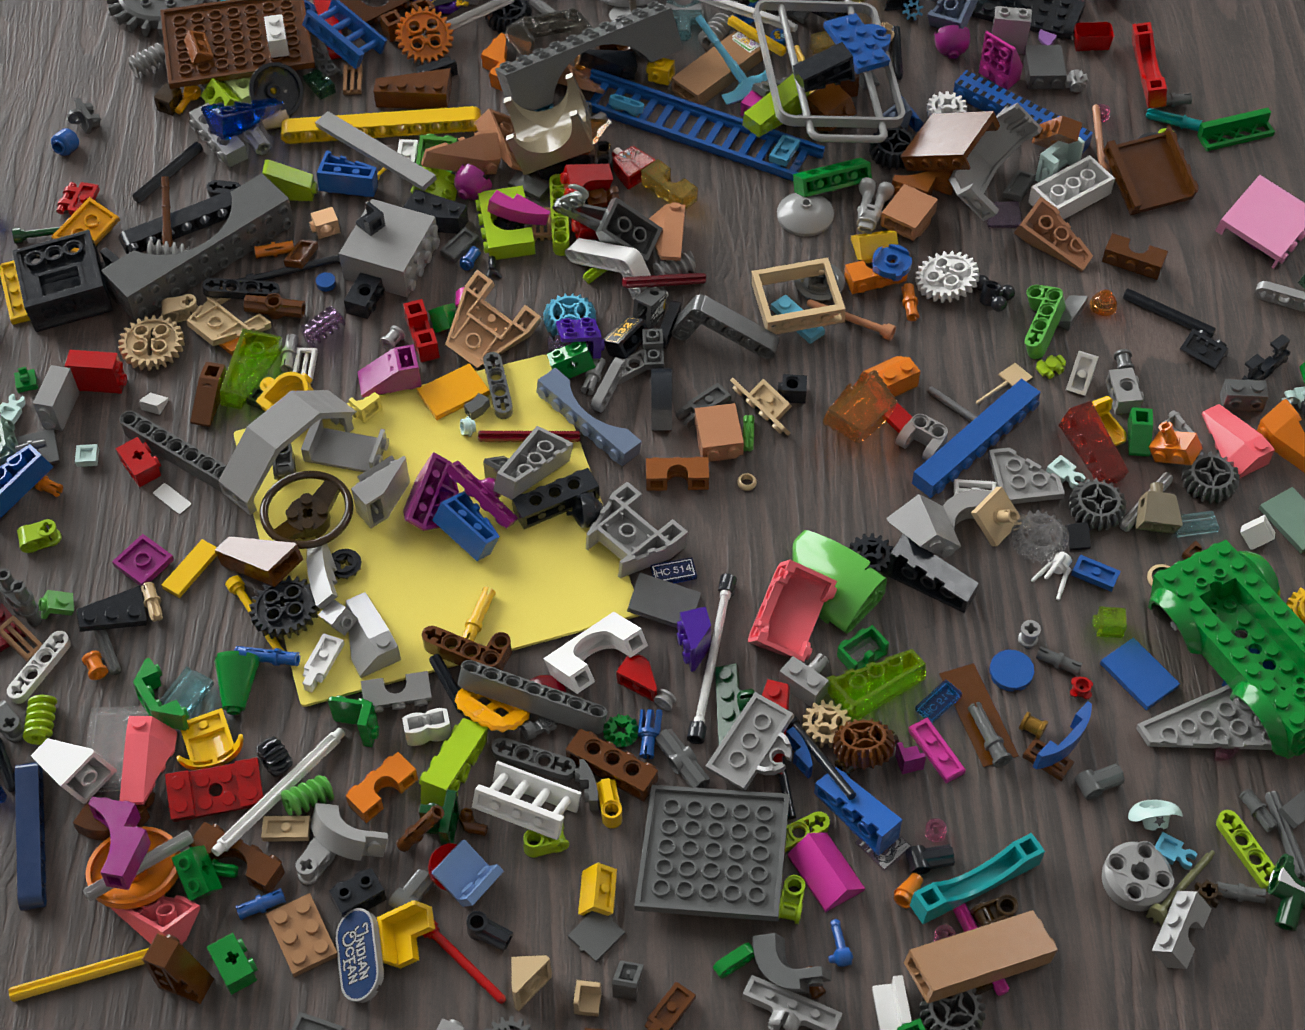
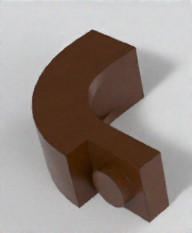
M152 790L144 805H136L141 817L136 827H142L150 819L146 808L150 807L154 802L156 796L154 790ZM85 804L73 821L77 832L94 840L105 841L110 837L109 829L93 817L89 805Z

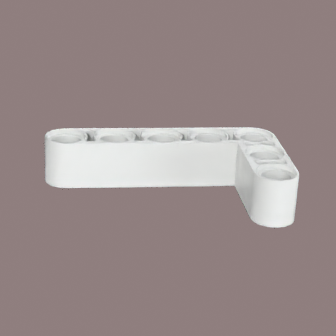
M579 238L565 250L566 257L575 264L620 272L623 278L651 276L643 256L635 248ZM647 287L628 289L634 300Z

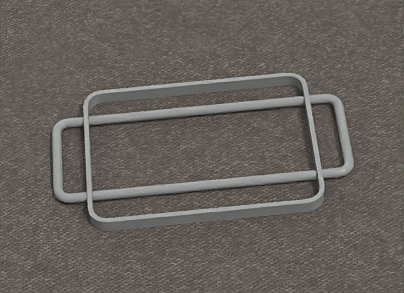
M808 0L758 1L754 10V21L776 117L781 123L788 126L806 127L809 137L818 142L881 143L887 138V128H896L902 124L905 108L889 51L885 52L890 58V64L885 66V70L898 113L897 117H883L871 70L864 72L876 117L811 116L806 93L796 80L795 83L803 115H790L786 113L781 106L760 11L777 10L779 12L793 71V65L797 64L798 60L786 11L848 12V15L863 13L871 18L873 24L881 26L876 8L868 3L852 2V0H844L845 2ZM814 127L879 128L880 135L818 134L815 132Z

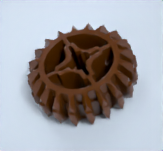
M863 718L860 721L854 719L852 723L846 722L845 726H839V730L835 731L833 737V748L836 758L839 759L840 763H845L846 767L853 766L855 770L858 767L863 768V770L867 767L874 769L876 765L882 766L883 762H889V758L893 756L895 740L892 730L888 729V725H882L881 721L874 722L873 718L870 720Z

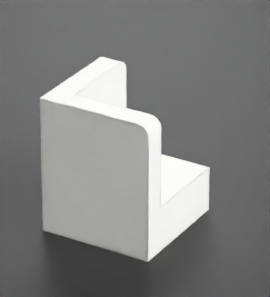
M1265 515L1241 527L1240 533L1251 550L1275 538V531Z

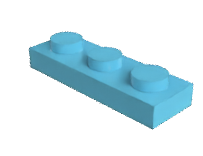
M786 294L771 304V310L777 315L803 310ZM821 326L796 332L811 344L825 334V328Z

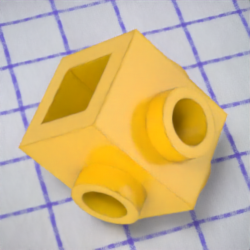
M661 58L654 62H648L646 67L648 81L669 86L672 77L675 75V60Z

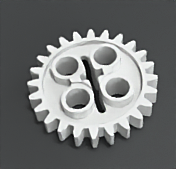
M943 251L942 256L936 253V258L929 256V262L922 261L923 266H918L919 271L916 272L915 278L918 291H921L922 296L926 295L927 299L933 297L934 302L938 298L943 303L945 299H948L949 302L952 301V298L959 300L960 295L967 297L966 292L972 293V287H977L976 282H979L980 275L977 263H974L973 258L968 259V254L961 256V252L954 255V252L951 251L947 255Z

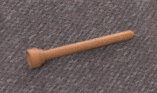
M1095 104L1092 107L1097 159L1098 163L1111 174L1110 166L1106 163L1103 152L1104 143L1100 107Z
M811 299L807 301V306L810 308L828 306ZM845 312L846 321L879 332L886 340L891 341L896 332L895 325L889 323L887 325H880Z

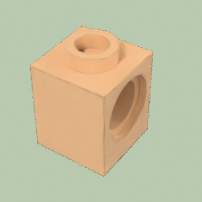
M333 207L310 213L312 221L309 222L312 233L316 232L318 239L340 233L339 222Z

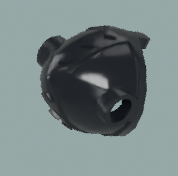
M593 492L578 494L572 511H567L566 515L573 516L581 528H591L604 506L594 497Z

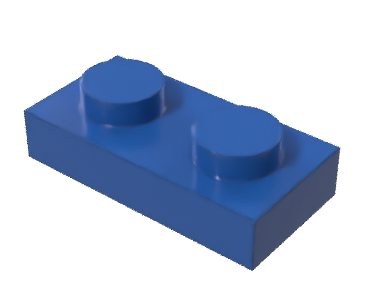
M1080 555L1071 575L1112 592L1121 571Z

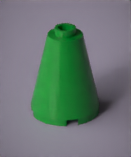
M224 651L217 653V656H215L214 662L222 709L227 711L229 715H239L246 708L260 663V658L253 653L247 652L246 656L239 655V651Z

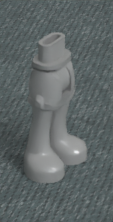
M863 178L860 181L859 191L862 195V203L857 208L858 220L856 223L859 232L871 234L876 228L883 212L884 203L891 199L894 194L895 188L891 183H880L876 193L875 204L871 205L876 190V183L871 178Z

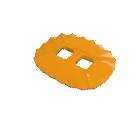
M463 688L458 691L455 698L457 709L462 710L464 715L470 717L473 722H478L481 726H487L491 731L498 730L503 733L507 730H515L518 726L529 720L530 712L490 698L487 699L492 702L485 706L477 701L485 696ZM498 708H503L509 713L502 717L494 711Z

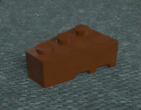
M157 933L142 959L158 988L198 1004L202 1003L215 979L183 947L179 939L169 934L163 936Z

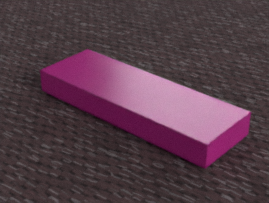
M928 717L908 728V732L945 783L965 774L966 769Z

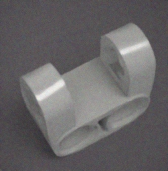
M916 414L900 431L895 444L904 449L910 445L913 439L924 444L927 447L922 454V458L927 461L946 444L948 429L945 425L927 415Z

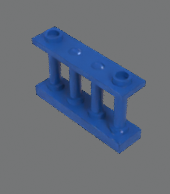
M331 0L328 10L320 15L312 9L308 10L302 24L355 69L360 67L364 54L371 49L382 54L387 39L339 0ZM332 16L340 21L333 26L325 21ZM348 27L354 33L344 37L338 31ZM361 38L367 44L358 48L352 42Z

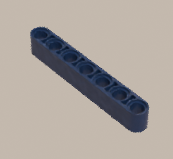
M37 762L15 765L17 897L21 911L42 908L47 905L43 769Z

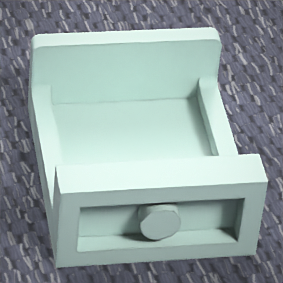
M1080 137L1078 141L1070 144L1057 141L1040 154L1035 181L1039 183L1056 174L1067 164L1071 166L1080 161L1085 141Z

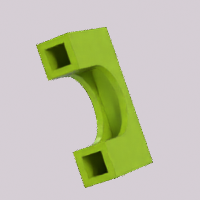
M523 185L479 193V200H475L477 212H481V214H478L479 225L484 227L480 229L482 239H486V242H483L485 254L489 253V256H495L496 260L535 254L532 227L515 230L500 229L494 225V220L497 219V216L487 211L489 200L496 190L511 198H514L516 194L525 198Z

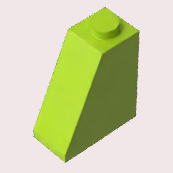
M265 159L262 174L284 193L289 200L313 201L314 194L318 192V183L314 181L313 174Z

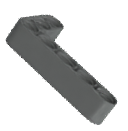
M701 294L696 295L680 312L671 332L674 338L682 341L687 340L702 324L765 359L774 358L780 341L775 333Z

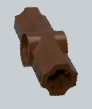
M276 293L269 294L266 297L245 295L243 308L245 312L268 314L271 319H280L283 316L304 318L306 303L300 300L282 299Z

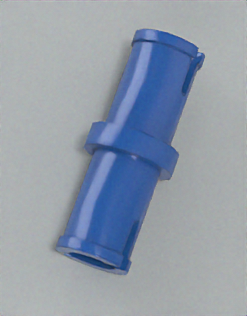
M279 888L263 896L259 894L255 896V899L241 905H236L240 920H243L259 912L265 913L267 912L266 909L283 902L285 903L286 899L282 888Z

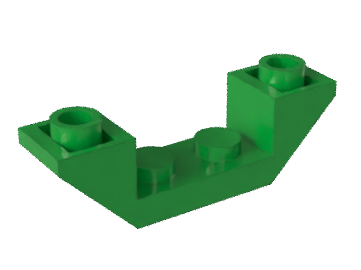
M150 657L146 658L133 681L138 700L148 716H153L173 729L184 731L189 729L187 719L190 716L185 706L181 707L177 700L162 705L159 699H154L153 690L162 686L160 677L163 675L159 665H154Z

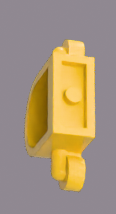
M286 372L279 375L275 380L272 377H266L260 382V388L263 393L256 402L266 412L290 391H312L313 388L310 383L313 380L304 372L302 375L297 372Z

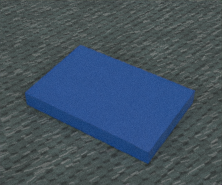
M1134 637L1100 662V665L1146 711L1176 690L1180 685Z

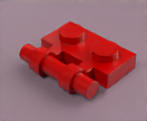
M70 182L63 191V197L57 203L56 212L62 215L65 210H68L69 215H72L89 197L93 200L96 199L100 191L99 185L80 182L77 187L74 182Z

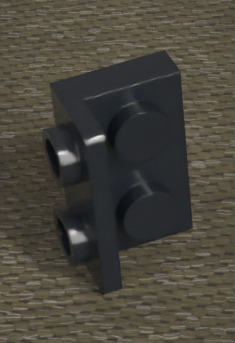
M449 56L416 67L417 73L450 68L451 77L458 75L456 60H451Z
M1192 329L1180 347V351L1214 370L1223 357L1228 355L1227 345L1221 340L1217 339L1215 341L1209 338V334L1203 330L1197 331Z

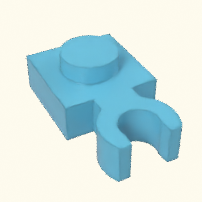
M1164 832L1161 833L1155 845V848L1167 859L1169 864L1173 865L1175 860H1177L1187 870H1190L1192 863L1187 861L1186 858L1189 857L1195 860L1198 855L1191 849H1182L1184 844L1182 841Z

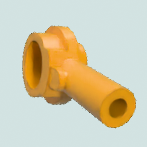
M197 85L184 87L183 99L175 109L177 114H181L190 101L196 100L201 96V89Z

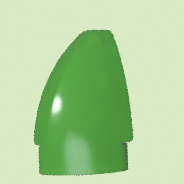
M804 530L794 540L792 548L794 562L837 581L835 585L837 588L836 594L832 600L829 599L827 602H824L819 617L827 624L831 621L832 624L846 634L850 633L881 601L885 594L887 578L871 567L865 570L870 565L869 560L830 538Z

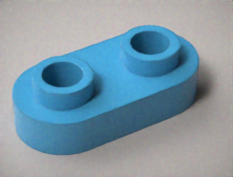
M610 95L609 104L613 109L628 111V114L633 116L643 113L644 104L642 102L622 95Z

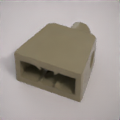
M1151 483L1150 491H1147L1139 499L1136 529L1174 534L1183 526L1177 497L1171 493H1164L1163 483Z

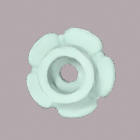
M468 416L466 419L460 420L461 434L470 437L476 431L475 421L471 420Z

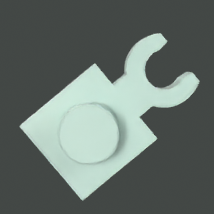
M11 394L8 398L9 403L2 402L0 405V415L15 424L22 414L21 408L25 406L26 402L24 396L16 401L15 394Z
M1062 455L1049 464L1046 472L1060 476L1062 483L1065 480L1068 481L1072 489L1078 487V483L1075 480L1084 483L1086 478L1082 473L1076 472L1077 467Z

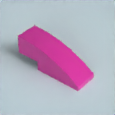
M498 190L490 198L487 208L488 212L498 217L523 224L546 225L550 215V211L519 194L511 198Z

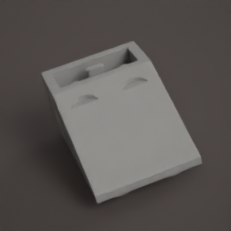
M405 456L392 461L390 465L376 471L372 476L358 482L351 488L356 512L370 528H373L390 516L410 483Z

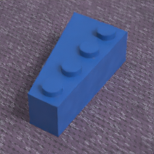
M31 444L9 457L7 463L0 466V518L53 468Z

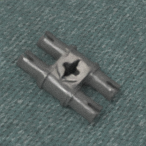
M7 568L0 569V591L5 596L6 603L13 608L14 613L16 612L17 615L25 617L30 626L40 625L42 618L38 613L39 605L34 600L33 593L26 588L23 581L13 578L10 570L8 571Z

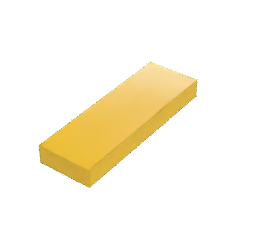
M201 539L163 582L162 588L180 598L217 556L215 549L217 547Z

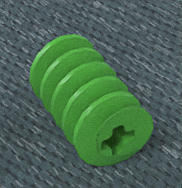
M320 775L316 776L314 780L309 779L306 783L302 782L298 787L293 786L290 790H284L281 793L283 806L289 816H292L293 811L297 816H300L301 808L305 812H309V804L314 808L315 803H318L317 800L321 804H326L325 797L329 801L334 800L330 782L325 776Z

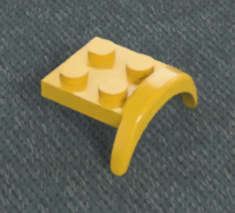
M220 708L187 720L189 729L181 730L190 760L181 756L176 758L183 767L193 771L222 766L238 756L243 747L244 737L242 734H239L237 741L233 742L223 709Z

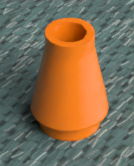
M911 873L909 878L894 891V901L900 907L909 908L913 893L920 889L923 878L917 873Z

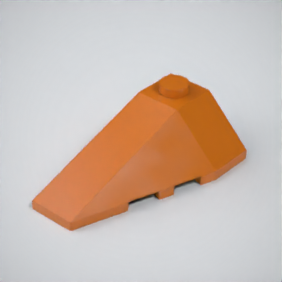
M1284 399L1260 420L1256 431L1262 434L1275 449L1274 452L1305 473V432L1299 423L1302 419L1290 402Z

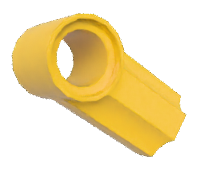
M610 778L602 779L596 783L602 822L608 828H616L622 823V806L618 796L616 781ZM609 812L617 813L614 816L607 815Z

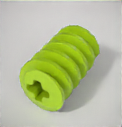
M36 695L28 700L26 723L24 725L25 731L23 732V739L27 743L42 745L53 735L51 730L54 727L52 721L55 720L53 713L56 712L55 705L58 701L55 697Z

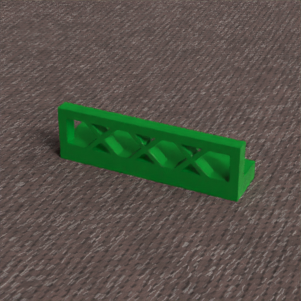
M1267 107L1203 122L1200 124L1197 137L1207 152L1274 136L1275 131L1269 123L1271 111ZM1264 126L1266 131L1262 132L1257 130L1256 128ZM1245 131L1251 134L1246 136L1240 134V132ZM1229 135L1234 137V139L1229 140L1223 138V136ZM1212 139L1217 141V143L1209 144L1207 140Z

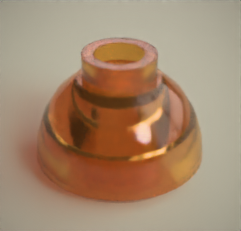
M1104 289L1093 295L1089 306L1097 315L1109 316L1116 311L1117 300L1110 290Z

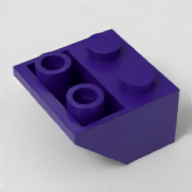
M706 607L680 612V621L677 622L679 632L677 633L679 646L683 645V660L685 664H689L691 672L697 669L711 646V622Z

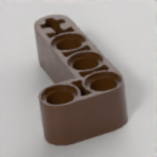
M433 625L424 628L422 631V640L426 652L432 655L440 654L442 659L459 666L466 660H472L503 670L512 654L510 637L504 632L494 634L487 646H484Z

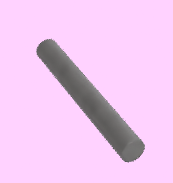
M930 386L927 390L928 394L970 422L977 417L933 386Z

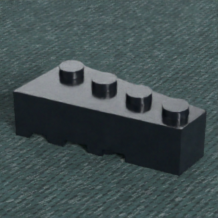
M904 534L891 552L888 577L958 611L966 612L976 595L978 582L935 554L920 547Z

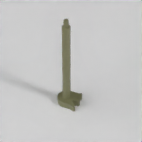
M1211 850L1209 853H1206L1161 904L1155 903L1149 908L1146 917H1152L1154 919L1153 923L1159 922L1162 928L1168 914L1167 909L1171 906L1176 892L1184 891L1213 859L1212 856L1215 852Z

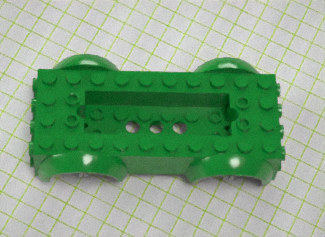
M1224 540L1220 543L1212 544L1202 552L1194 553L1183 561L1176 562L1165 570L1158 571L1153 576L1148 608L1152 611L1155 605H1159L1173 620L1171 622L1173 630L1179 629L1188 651L1193 654H1201L1233 690L1230 699L1233 701L1235 697L1239 698L1256 715L1253 717L1254 722L1258 726L1262 724L1265 728L1275 754L1290 759L1295 755L1300 756L1305 753V624L1280 598L1278 578L1268 561L1261 555L1253 552L1236 551L1227 540ZM1237 630H1244L1248 636L1244 639L1235 636V632ZM1250 649H1257V650H1259L1261 653H1260V654H1255V653H1251L1249 650H1250ZM1265 661H1272L1276 668L1273 670L1265 669L1263 663Z

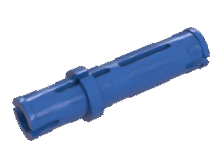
M236 646L234 651H239V655L246 656L247 652L253 653L260 658L259 662L272 663L274 666H280L281 664L298 666L301 660L299 652L282 651L280 648L269 650Z

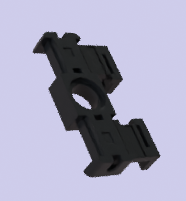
M1281 334L1270 343L1275 353L1272 357L1269 356L1264 359L1259 354H1256L1245 363V366L1249 368V373L1247 377L1244 375L1242 380H1265L1276 368L1286 363L1291 353L1287 349L1290 339Z

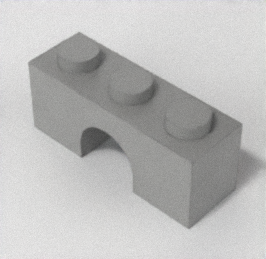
M428 671L405 674L406 687L397 694L390 693L385 689L383 678L361 681L363 699L373 702L375 713L383 712V708L392 707V710L404 709L406 704L414 703L415 706L427 705L428 701H432Z
M1176 892L1154 944L1153 953L1167 968L1187 969L1195 950L1188 938L1189 928L1204 929L1211 912V907L1198 892Z

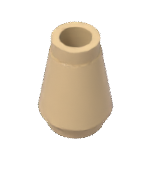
M280 109L263 119L262 122L265 130L281 128L283 120L290 118L286 109L283 111Z

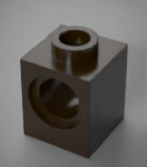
M167 83L154 96L157 110L171 116L175 114L176 107L183 99L181 88L170 89Z

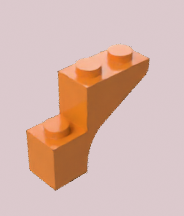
M500 33L497 38L493 39L492 43L481 54L483 68L490 71L491 87L501 91L502 88L495 69L499 68V65L507 60V39L503 33Z

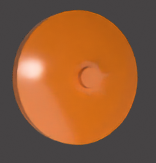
M140 827L146 830L151 842L147 852L173 838L161 829ZM111 836L95 849L87 863L86 881L88 886L102 879L100 872L108 857ZM180 850L136 875L129 890L113 888L97 897L96 900L105 906L115 909H133L156 901L171 889L179 877L171 857L181 853Z

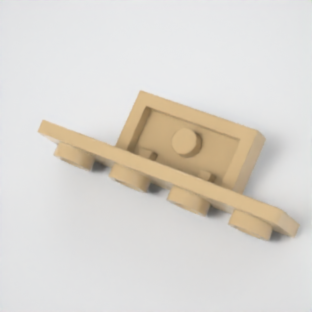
M732 377L730 380L734 384L732 388L740 396L744 393L748 397L745 401L753 409L757 406L761 410L759 414L766 421L771 419L774 422L772 427L779 434L784 432L789 436L791 433L778 420L792 405L764 379L749 393Z

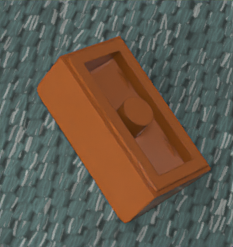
M188 30L184 42L191 62L199 63L213 59L214 56L206 34Z

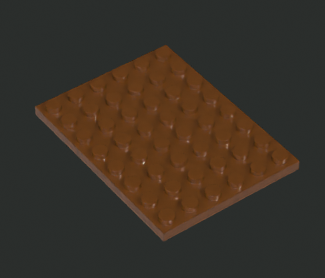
M225 0L160 10L170 89L208 84L212 78L219 82L248 78L260 66L271 62L286 64L294 70L315 68L310 33L302 25L306 15L304 0ZM282 14L289 55L271 58L264 17ZM188 30L206 34L214 56L213 59L199 63L191 62L184 42Z

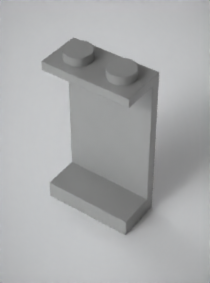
M322 419L309 427L301 452L304 462L365 472L383 461V452L388 449L389 439L386 438L385 429L380 430L377 438L324 428Z

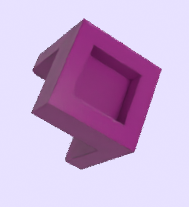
M902 742L897 743L895 757L902 774L924 769L926 755L925 753L920 754L917 745L904 748Z

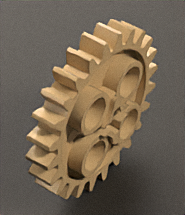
M155 315L151 319L145 316L144 321L138 318L137 324L130 323L131 328H124L125 333H121V339L118 340L123 360L125 359L127 364H132L133 368L139 365L140 370L147 367L148 371L153 366L159 370V365L161 364L167 367V361L174 363L173 357L179 358L178 352H183L182 346L185 345L183 340L185 338L181 327L177 326L176 321L171 322L170 318L164 321L163 315L159 319H156Z

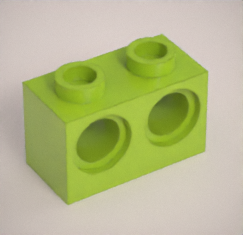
M213 78L201 94V97L206 101L205 104L209 103L223 120L232 121L243 105L242 101L226 83L219 82Z

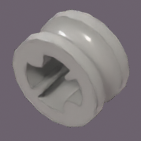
M660 689L658 695L654 698L656 705L667 711H670L672 704H675L677 701L676 697L665 689Z

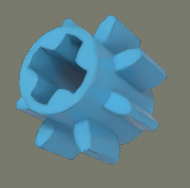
M909 0V5L903 4L906 10L902 11V13L908 14L907 20L910 16L916 20L917 14L923 15L919 11L924 6L918 5L919 0L916 3ZM916 5V10H918V12L910 14V9L908 7Z

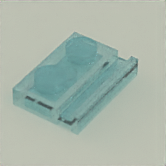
M186 666L162 696L160 702L162 705L177 700L181 707H186L190 716L212 688L214 682L212 679Z

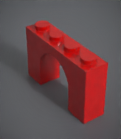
M609 164L566 165L563 173L560 175L561 184H564V195L577 191L568 188L570 184L580 185L587 191L604 188V191L610 188L613 177ZM572 219V231L575 232L576 239H599L596 231Z

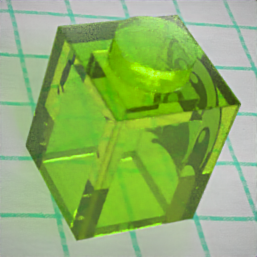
M1099 606L1097 615L1094 614L1092 619V626L1096 628V636L1123 638L1127 628L1126 608Z

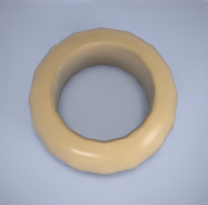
M749 473L742 474L737 480L739 488L744 491L754 489L757 484L755 476ZM748 479L751 480L753 483H751L750 485H745L742 483V481Z

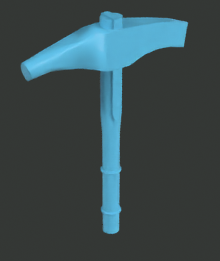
M700 14L695 18L700 28L703 29L713 43L712 45L718 50L728 68L740 83L734 91L721 95L726 105L742 101L752 90L753 83H761L768 80L766 69L759 75L747 78Z

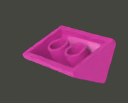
M827 832L808 833L787 854L824 912L865 891V887Z

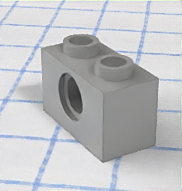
M1133 368L1109 370L1105 383L1109 396L1113 399L1114 413H1130L1132 407L1140 408L1141 404L1144 403V394L1142 391L1140 392L1139 378L1135 376Z

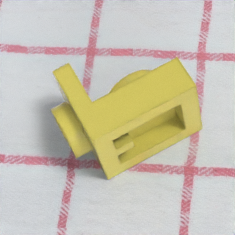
M375 392L369 397L364 398L360 403L353 398L348 400L350 407L357 411L352 416L359 418L364 423L383 409L381 398Z

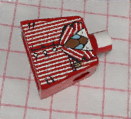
M631 146L622 151L617 147L612 151V157H614L613 171L628 190L656 173V160L638 148Z

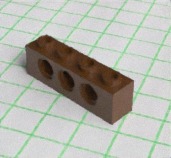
M580 728L566 748V757L571 758L575 765L580 767V759H584L595 776L601 779L610 778L615 780L617 788L643 802L650 794L651 786L656 785L658 782V770L654 765L638 760L630 752L621 751L615 744L599 739L591 731L586 732ZM591 751H597L598 753L593 755V754H590L589 752H591ZM612 761L618 762L616 765L608 764ZM629 772L638 773L634 776L628 775Z

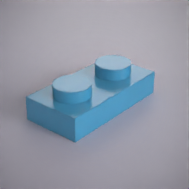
M782 135L769 155V161L786 167L798 149L800 140Z

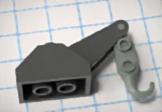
M577 184L568 185V188L577 191L556 199L553 206L556 212L568 216L596 231L600 242L637 249L645 262L648 261L663 229L617 197L611 199L607 209L585 204L589 193L584 187Z

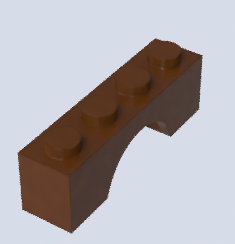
M204 822L193 836L194 842L188 845L189 848L204 845L210 860H219L226 857H235L243 860L247 864L246 878L249 885L265 894L272 892L285 874L282 861L274 855L268 856L264 854L256 845L251 844L249 846L243 843L244 841L241 838L227 851H224L220 856H216L211 849L217 844V840L225 834V831L217 824L210 825Z

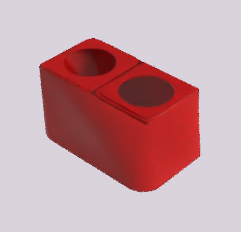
M1109 22L1077 23L1073 35L1075 50H1109L1114 38L1112 25Z

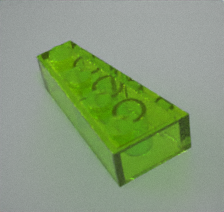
M242 329L220 389L221 405L242 409L247 402L246 399L256 385L260 384L282 352L281 336Z
M913 649L886 657L885 661L879 663L871 662L866 664L864 668L855 671L850 669L837 677L835 675L827 677L829 680L827 693L837 704H842V710H848L847 716L851 717L852 721L854 719L859 720L925 680L926 663Z

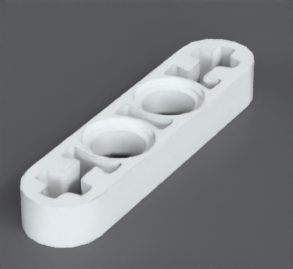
M63 631L52 633L7 688V694L13 703L21 704L25 702L68 651L71 641L67 633ZM44 655L52 656L50 661L46 663L40 662ZM30 672H38L37 677L29 680L26 678ZM22 690L21 694H14L15 691L20 692Z

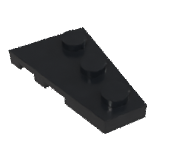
M141 586L77 609L79 632L147 625Z

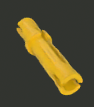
M483 587L473 613L465 623L466 628L462 637L474 641L477 633L481 631L484 617L496 594L492 588L488 594L489 587Z

